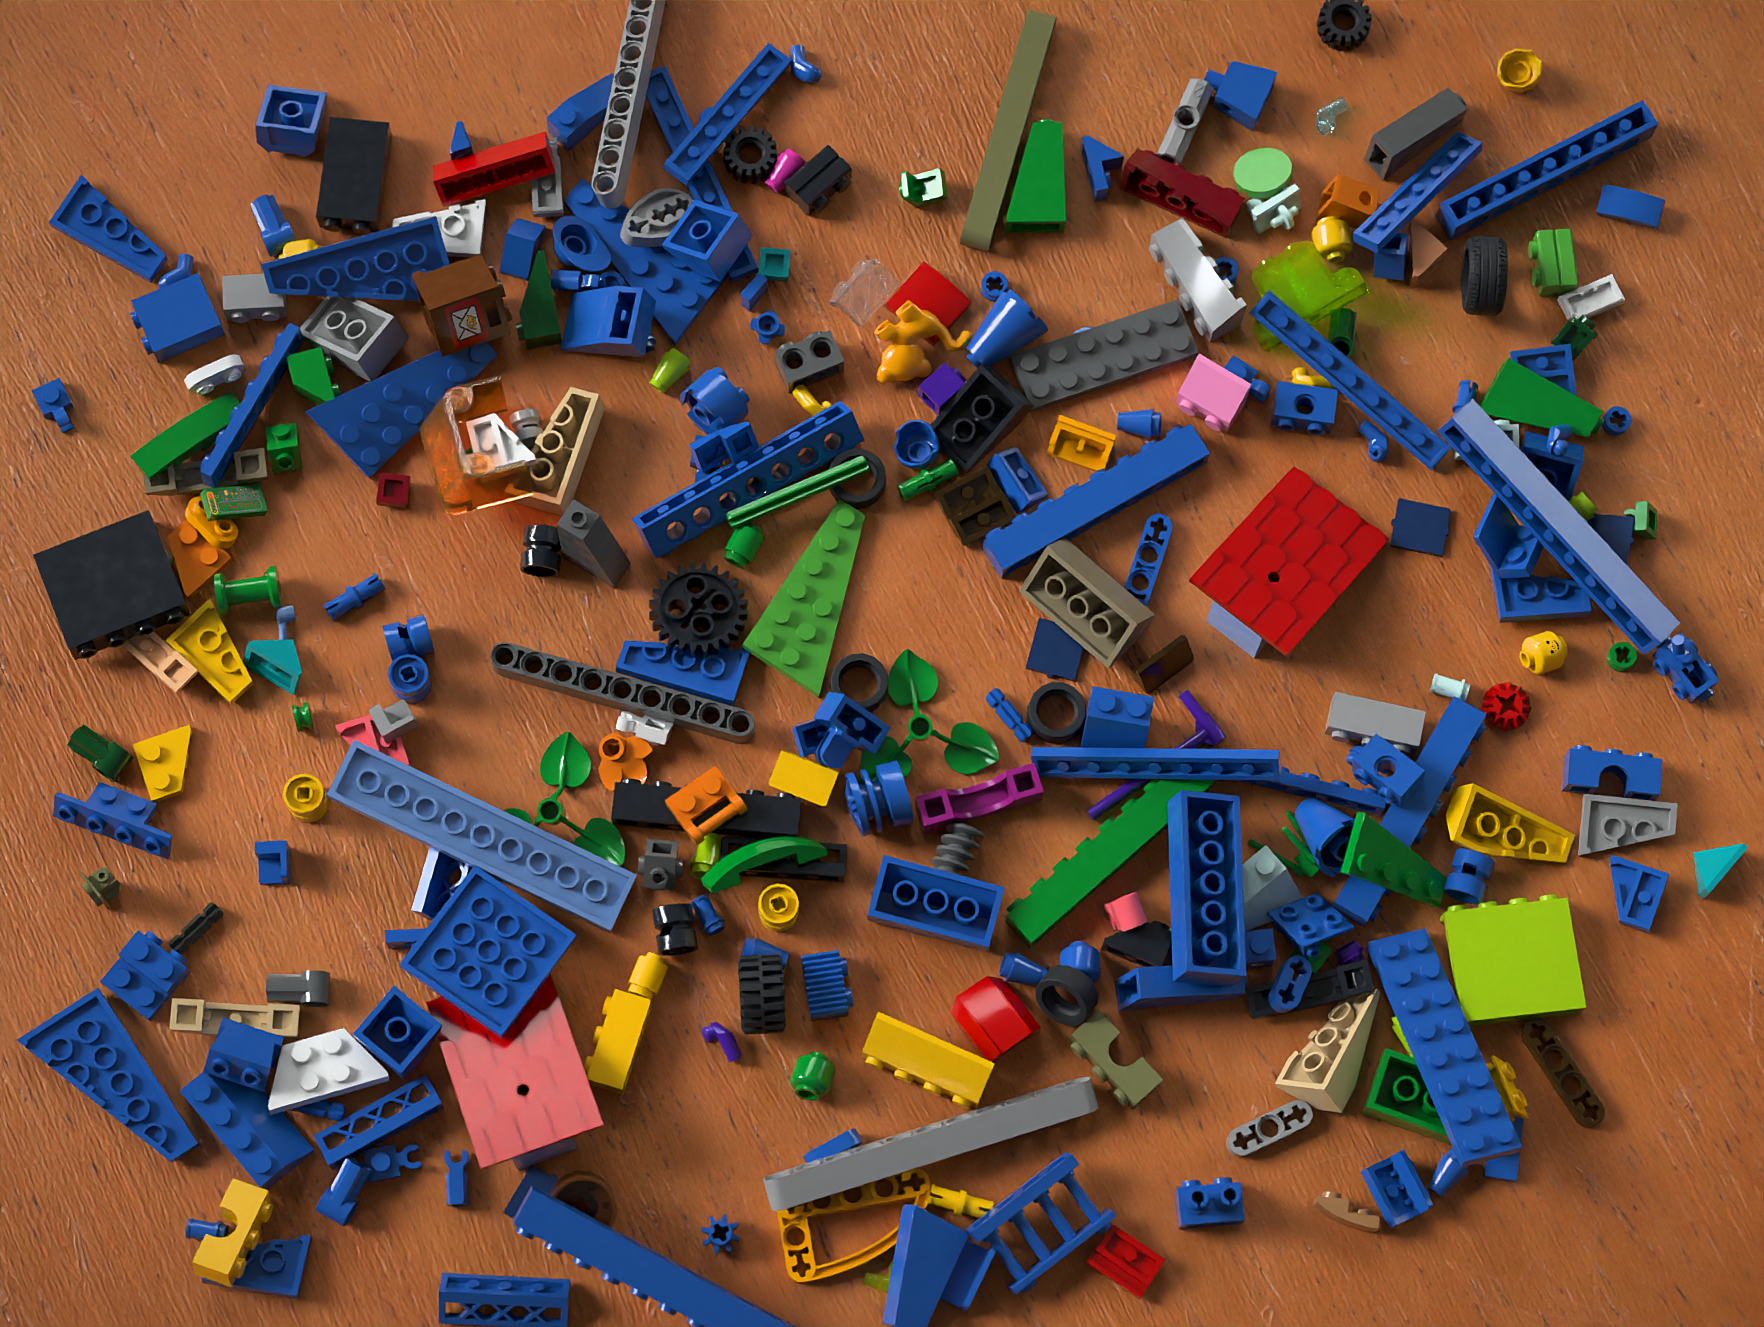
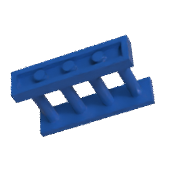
M1063 1153L965 1229L972 1240L977 1242L982 1240L984 1242L988 1241L993 1250L996 1251L998 1257L1014 1277V1280L1007 1284L1006 1287L1015 1294L1018 1292L1023 1294L1032 1289L1037 1284L1036 1278L1094 1233L1100 1235L1109 1229L1112 1225L1110 1221L1116 1217L1114 1211L1106 1208L1099 1212L1073 1176L1075 1174L1073 1169L1080 1164L1070 1153ZM1057 1182L1065 1185L1090 1220L1076 1232L1049 1197L1050 1191L1048 1189ZM1032 1201L1039 1203L1065 1239L1051 1251L1048 1250L1023 1215L1025 1213L1023 1208ZM1007 1220L1009 1223L1013 1222L1040 1259L1025 1271L998 1235L1000 1232L998 1227Z

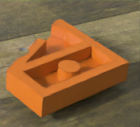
M187 519L168 536L185 596L189 600L214 579V574L221 573L233 562L232 558L223 549L212 546Z

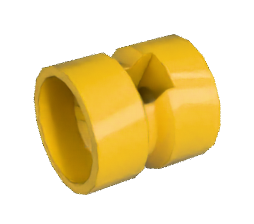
M304 773L295 775L284 786V801L293 817L300 822H315L322 818L328 809L327 794L320 781L313 775Z
M784 884L770 885L759 896L758 913L760 921L765 928L773 932H784L792 928L798 920V897L789 886Z

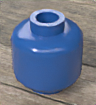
M1073 942L1060 953V965H1068L1080 970L1093 983H1096L1101 977L1099 952L1093 946H1089L1087 942Z

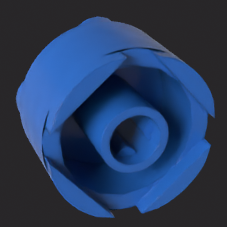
M720 367L707 370L680 394L682 406L687 403L691 409L687 415L706 435L738 424L748 415L746 403L750 401L749 396L742 388H735L728 380L727 374Z

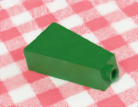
M1051 119L1033 122L1007 212L1005 233L1064 232L1066 206L1062 122H1055Z
M1505 358L1479 404L1489 416L1547 429L1560 424H1568L1572 429L1573 435L1589 437L1591 433L1595 435L1604 421L1600 417L1603 413L1601 409L1509 358Z

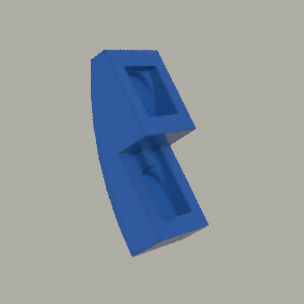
M743 422L710 433L689 444V448L697 468L702 473H705L727 458L735 463L759 448L751 424Z

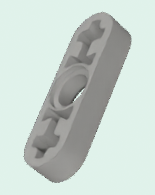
M1302 1100L1291 1101L1232 1130L1226 1140L1227 1149L1233 1156L1240 1158L1257 1152L1306 1128L1312 1120V1109ZM1295 1107L1297 1111L1303 1110L1305 1112V1115L1302 1117L1303 1123H1299L1297 1119L1292 1120L1286 1124L1290 1130L1285 1131L1284 1123L1277 1114L1282 1113V1118L1285 1119L1293 1113L1292 1108ZM1266 1120L1275 1122L1278 1126L1277 1135L1274 1137L1264 1136L1260 1129L1261 1123ZM1254 1127L1255 1135L1261 1143L1257 1144L1255 1138L1246 1144L1247 1150H1243L1241 1146L1235 1147L1233 1143L1237 1140L1236 1135L1239 1134L1241 1138L1250 1136L1253 1132L1249 1128Z

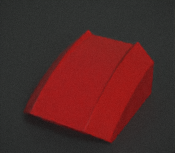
M984 977L956 996L951 1010L952 1017L981 1058L993 1063L997 1062L1001 1056L1026 1039H1030L1038 1034L1041 1029L1025 1005L1002 978Z

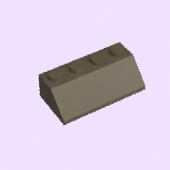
M1066 538L1046 547L1019 590L1022 595L1107 668L1112 667L1142 636L1155 616L1153 612Z

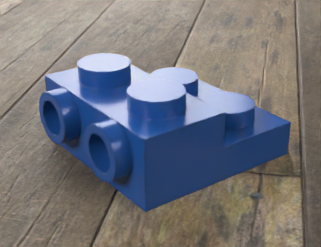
M138 930L118 954L120 958L106 973L100 983L147 1020L151 1021L190 974V971L184 966L187 960L177 951L172 949L170 953H167L160 947L163 941L148 930L144 935Z

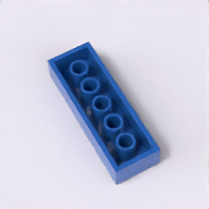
M1180 790L1168 801L1173 982L1232 987L1246 977L1240 796Z

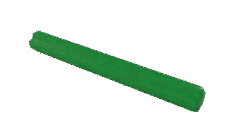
M863 456L857 457L726 514L728 522L732 528L740 527L869 472V465Z

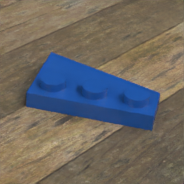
M311 1234L299 1236L296 1239L270 1240L268 1243L257 1244L254 1250H249L245 1258V1270L240 1278L236 1277L232 1287L203 1277L202 1282L204 1284L298 1299L312 1240Z

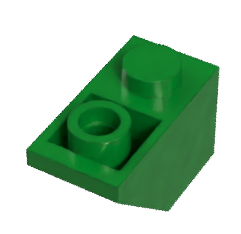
M321 347L286 356L293 385L298 395L317 405H321L341 395L338 383H331L329 374L335 373L331 357H324Z

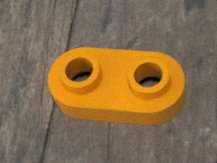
M201 496L194 497L189 501L185 511L188 522L212 546L220 549H227L233 546L238 536V528L231 519L208 521Z

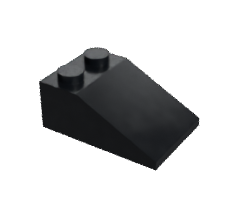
M980 365L931 423V427L939 438L940 449L968 473L1019 425L1035 405L995 368L988 365Z

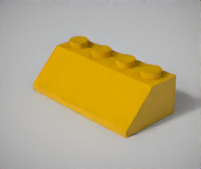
M880 1012L875 1017L861 1056L866 1059L865 1063L877 1070H882L883 1067L895 1072L894 1076L906 1083H911L912 1080L924 1085L923 1090L936 1096H940L941 1093L953 1098L952 1103L965 1109H969L970 1106L977 1108L995 1064Z

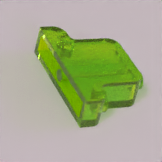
M1310 241L1294 242L1288 245L1283 253L1274 258L1269 257L1261 261L1252 273V282L1261 298L1270 290L1311 326L1370 292L1360 273L1355 268L1346 267L1335 273L1331 272L1316 246ZM1256 319L1253 325V332L1265 352L1282 343L1279 338Z

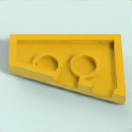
M208 599L165 640L174 651L180 653L198 670V674L230 705L253 685V681L211 599Z

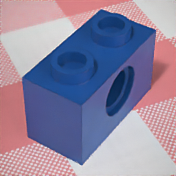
M1278 381L1274 393L1270 425H1277L1279 429L1292 431L1295 428L1303 429L1313 435L1330 433L1334 424L1338 390ZM1306 406L1310 409L1311 413L1307 415L1301 414L1297 407Z
M1377 733L1352 760L1354 777L1363 785L1367 786L1370 784L1378 791V795L1386 803H1394L1400 808L1424 782L1425 770ZM1382 769H1390L1394 774L1390 777H1383L1378 772Z

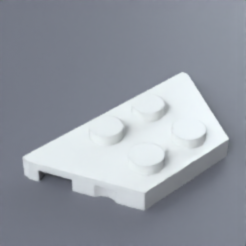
M344 1028L283 1045L268 1104L270 1115L389 1081L388 1072Z

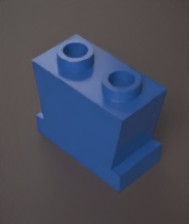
M223 1017L216 1041L209 1048L203 1072L264 1092L270 1069L276 1065L284 1037Z

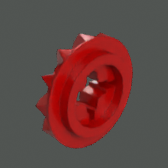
M1510 682L1496 683L1487 690L1482 700V712L1486 714L1485 719L1492 726L1500 730L1508 731L1521 727L1527 721L1532 709L1529 695H1526L1521 686L1513 685ZM1513 697L1512 708L1515 710L1509 709L1500 715L1502 703L1499 701H1507Z

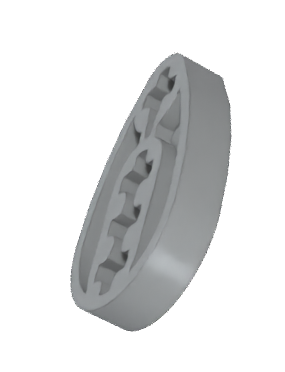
M660 188L650 192L635 203L628 212L620 233L622 241L633 247L662 246L686 212L684 209H688L693 199L686 193L673 188ZM677 207L678 210L676 211L675 216L673 217L672 214H674L675 209ZM664 213H666L667 215L664 217L663 222H661L660 220L663 219Z

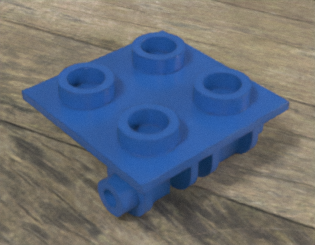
M1319 893L1309 895L1267 912V915L1273 920L1275 929L1281 932L1294 947H1299L1304 957L1311 959L1316 958L1320 954L1319 942L1354 929V926Z

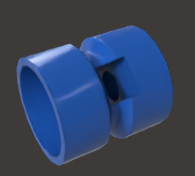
M424 614L409 618L405 625L398 621L382 626L392 662L399 656L406 654H415L421 657L435 653Z
M410 654L399 656L393 660L389 667L388 677L396 697L399 700H405L408 704L419 703L426 699L431 692L432 681L425 662L418 656Z
M1457 849L1451 864L1454 872L1448 874L1443 892L1449 897L1464 903L1475 905L1482 903L1487 888L1484 881L1489 880L1495 864L1494 860L1477 851Z

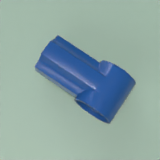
M265 194L256 198L250 204L257 224H259L262 231L260 235L269 256L273 257L283 253L284 246L289 242L296 241L288 221L285 222L274 195Z
M350 1157L346 1158L332 1186H329L322 1195L316 1207V1212L345 1227L357 1208L358 1201L356 1200L372 1170L358 1160Z

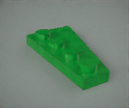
M1357 812L1341 873L1428 906L1439 908L1447 877L1366 813Z

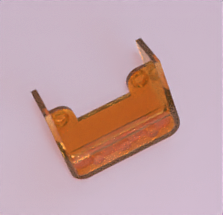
M500 375L450 388L420 426V434L441 509L447 514L457 515L533 495L525 459L495 467L492 457L487 453L476 452L466 455L457 426L458 423L474 420L493 413L497 414L508 411Z

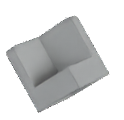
M400 700L383 710L380 704L369 709L371 718L385 743L419 726L405 700Z

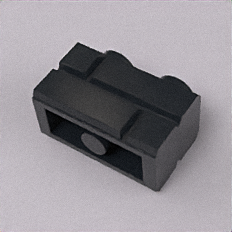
M827 145L784 182V192L806 215L809 216L815 210L821 212L829 204V198L836 191L840 194L850 186L852 182L850 180L852 178V168L842 157H839L835 150Z

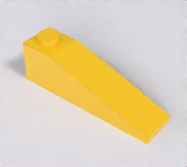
M1474 783L1455 787L1445 815L1450 840L1469 850L1482 854L1566 863L1575 834Z

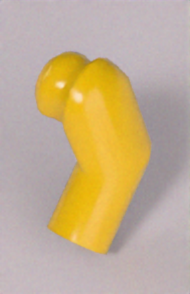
M1304 367L1296 368L1292 371V383L1336 389L1323 376H1308V370Z

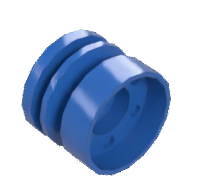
M896 760L877 765V780L871 781L865 769L860 770L862 782L860 785H858L853 772L845 774V795L851 818L858 827L862 837L870 835L869 820H872L877 833L882 832V817L884 816L888 817L893 828L911 824L914 821L907 787Z

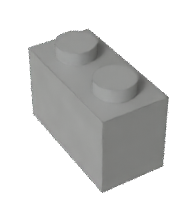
M264 274L222 276L223 311L227 320L235 323H245L250 319L262 318L264 321H276L280 317H287V294L269 293Z

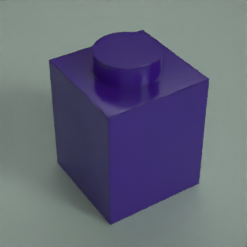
M944 363L919 385L918 397L938 416L965 384V378L958 369L954 367L951 369Z

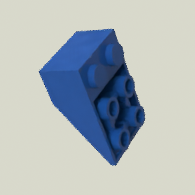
M611 286L573 293L561 350L644 357L656 300L644 288Z

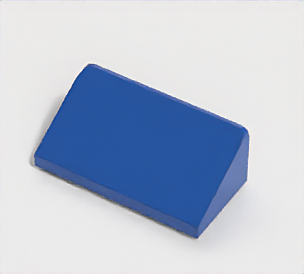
M1017 446L995 454L986 464L997 485L1004 492L1016 513L1028 509L1049 495Z

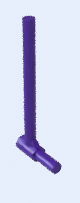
M1189 690L1179 695L1180 700L1196 719V733L1174 749H1195L1203 742L1206 745L1215 747L1227 738L1209 712L1206 713ZM1130 779L1086 811L1088 816L1094 821L1152 779Z

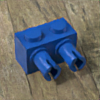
M1230 1177L1214 1179L1213 1184L1201 1185L1200 1180L1182 1182V1187H1177L1174 1191L1178 1229L1237 1225L1245 1221L1241 1182H1232Z

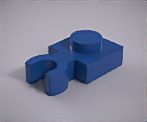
M395 1144L363 1150L365 1164L372 1170L368 1177L369 1183L401 1177L400 1168L403 1167L413 1171L422 1168L421 1162L411 1163L408 1161L410 1153L419 1151L418 1145H408L400 1153H397Z

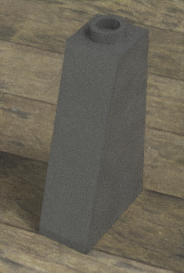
M1449 88L1438 93L1374 134L1364 160L1382 181L1463 121L1467 111L1463 98L1457 93L1454 94Z
M573 499L557 523L563 558L615 588L631 563L601 516Z

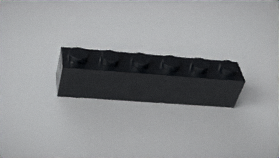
M630 778L623 779V782H615L611 815L612 824L686 832L665 804L667 798L682 788L672 787L671 783L656 781L653 785L641 784L640 780ZM747 790L746 794L736 793L743 800L748 811L742 815L736 814L711 832L718 835L760 839L785 836L798 837L801 799L795 798V795L791 793H777V796L764 795L763 791ZM725 798L692 821V823L698 827L728 806L730 802Z

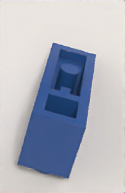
M613 73L568 98L546 118L548 132L553 137H557V141L568 152L605 120L614 78Z

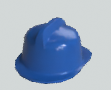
M564 216L557 220L553 226V236L555 238L554 251L561 262L590 272H599L609 266L611 254L588 222L576 216Z

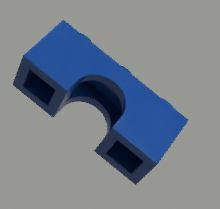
M1577 745L1574 748H1570L1564 755L1562 791L1593 795L1599 787L1600 774L1612 773L1618 776L1623 783V798L1655 801L1660 795L1662 759L1653 758V754L1636 753L1633 756L1624 755L1623 751L1618 749H1606L1604 752L1592 751L1590 746Z

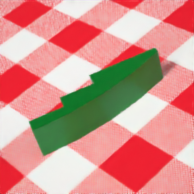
M230 391L181 419L138 449L130 457L145 476L152 481L173 464L177 467L199 449L203 452L214 444L219 432L225 430L230 423V415L234 407L241 403Z

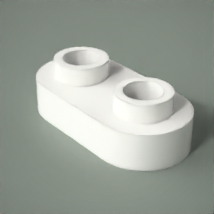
M229 355L193 371L185 378L184 382L190 393L205 395L211 392L214 386L223 382L230 383L239 379L245 366L239 355Z

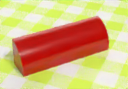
M546 131L433 165V183L443 207L556 173L554 156Z

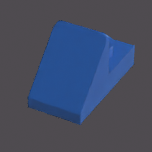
M1083 136L1081 152L1094 201L1106 200L1108 188L1112 187L1109 170L1121 168L1124 156L1090 136Z

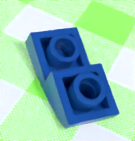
M1604 184L1596 212L1599 216L1627 220L1631 225L1658 229L1665 199L1635 190Z

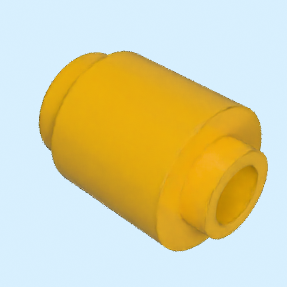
M647 952L646 956L640 955L628 981L630 985L628 993L652 1000L653 995L658 994L668 970V966L663 964L665 959L651 952Z

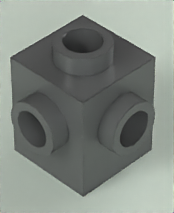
M648 839L645 856L639 857L638 874L644 875L643 887L655 890H674L676 878H682L683 859H678V841Z

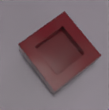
M380 473L376 498L377 505L408 508L411 477L408 475Z

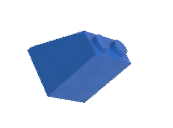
M1093 686L1087 705L1080 747L1145 748L1154 697Z

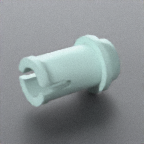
M1435 673L1429 692L1450 698L1455 696L1465 702L1470 684L1465 683V679L1457 681Z

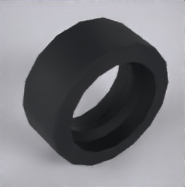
M860 448L844 451L835 458L830 466L831 469L863 456L873 471L875 477L874 486L865 494H849L843 490L840 484L829 489L837 502L840 499L855 509H864L875 504L882 496L886 483L885 468L879 457L868 450Z
M864 653L848 655L842 658L833 669L830 679L831 692L844 694L841 686L843 675L854 667L867 668L874 673L877 679L878 686L876 692L865 701H853L867 711L872 712L878 709L885 701L889 686L888 673L883 664L874 656Z
M1051 682L1041 686L1033 693L1028 705L1027 720L1029 725L1040 739L1049 743H1063L1073 739L1081 731L1086 718V704L1083 696L1075 687L1064 682ZM1053 695L1067 698L1075 710V717L1072 723L1067 728L1061 730H1053L1046 727L1039 717L1041 703Z
M1057 965L1050 968L1037 985L1035 991L1036 1000L1043 1012L1055 1022L1065 1026H1077L1084 1023L1098 1003V992L1094 983L1083 972L1068 965ZM1055 986L1070 992L1076 998L1079 1005L1070 1003L1062 998L1056 991Z

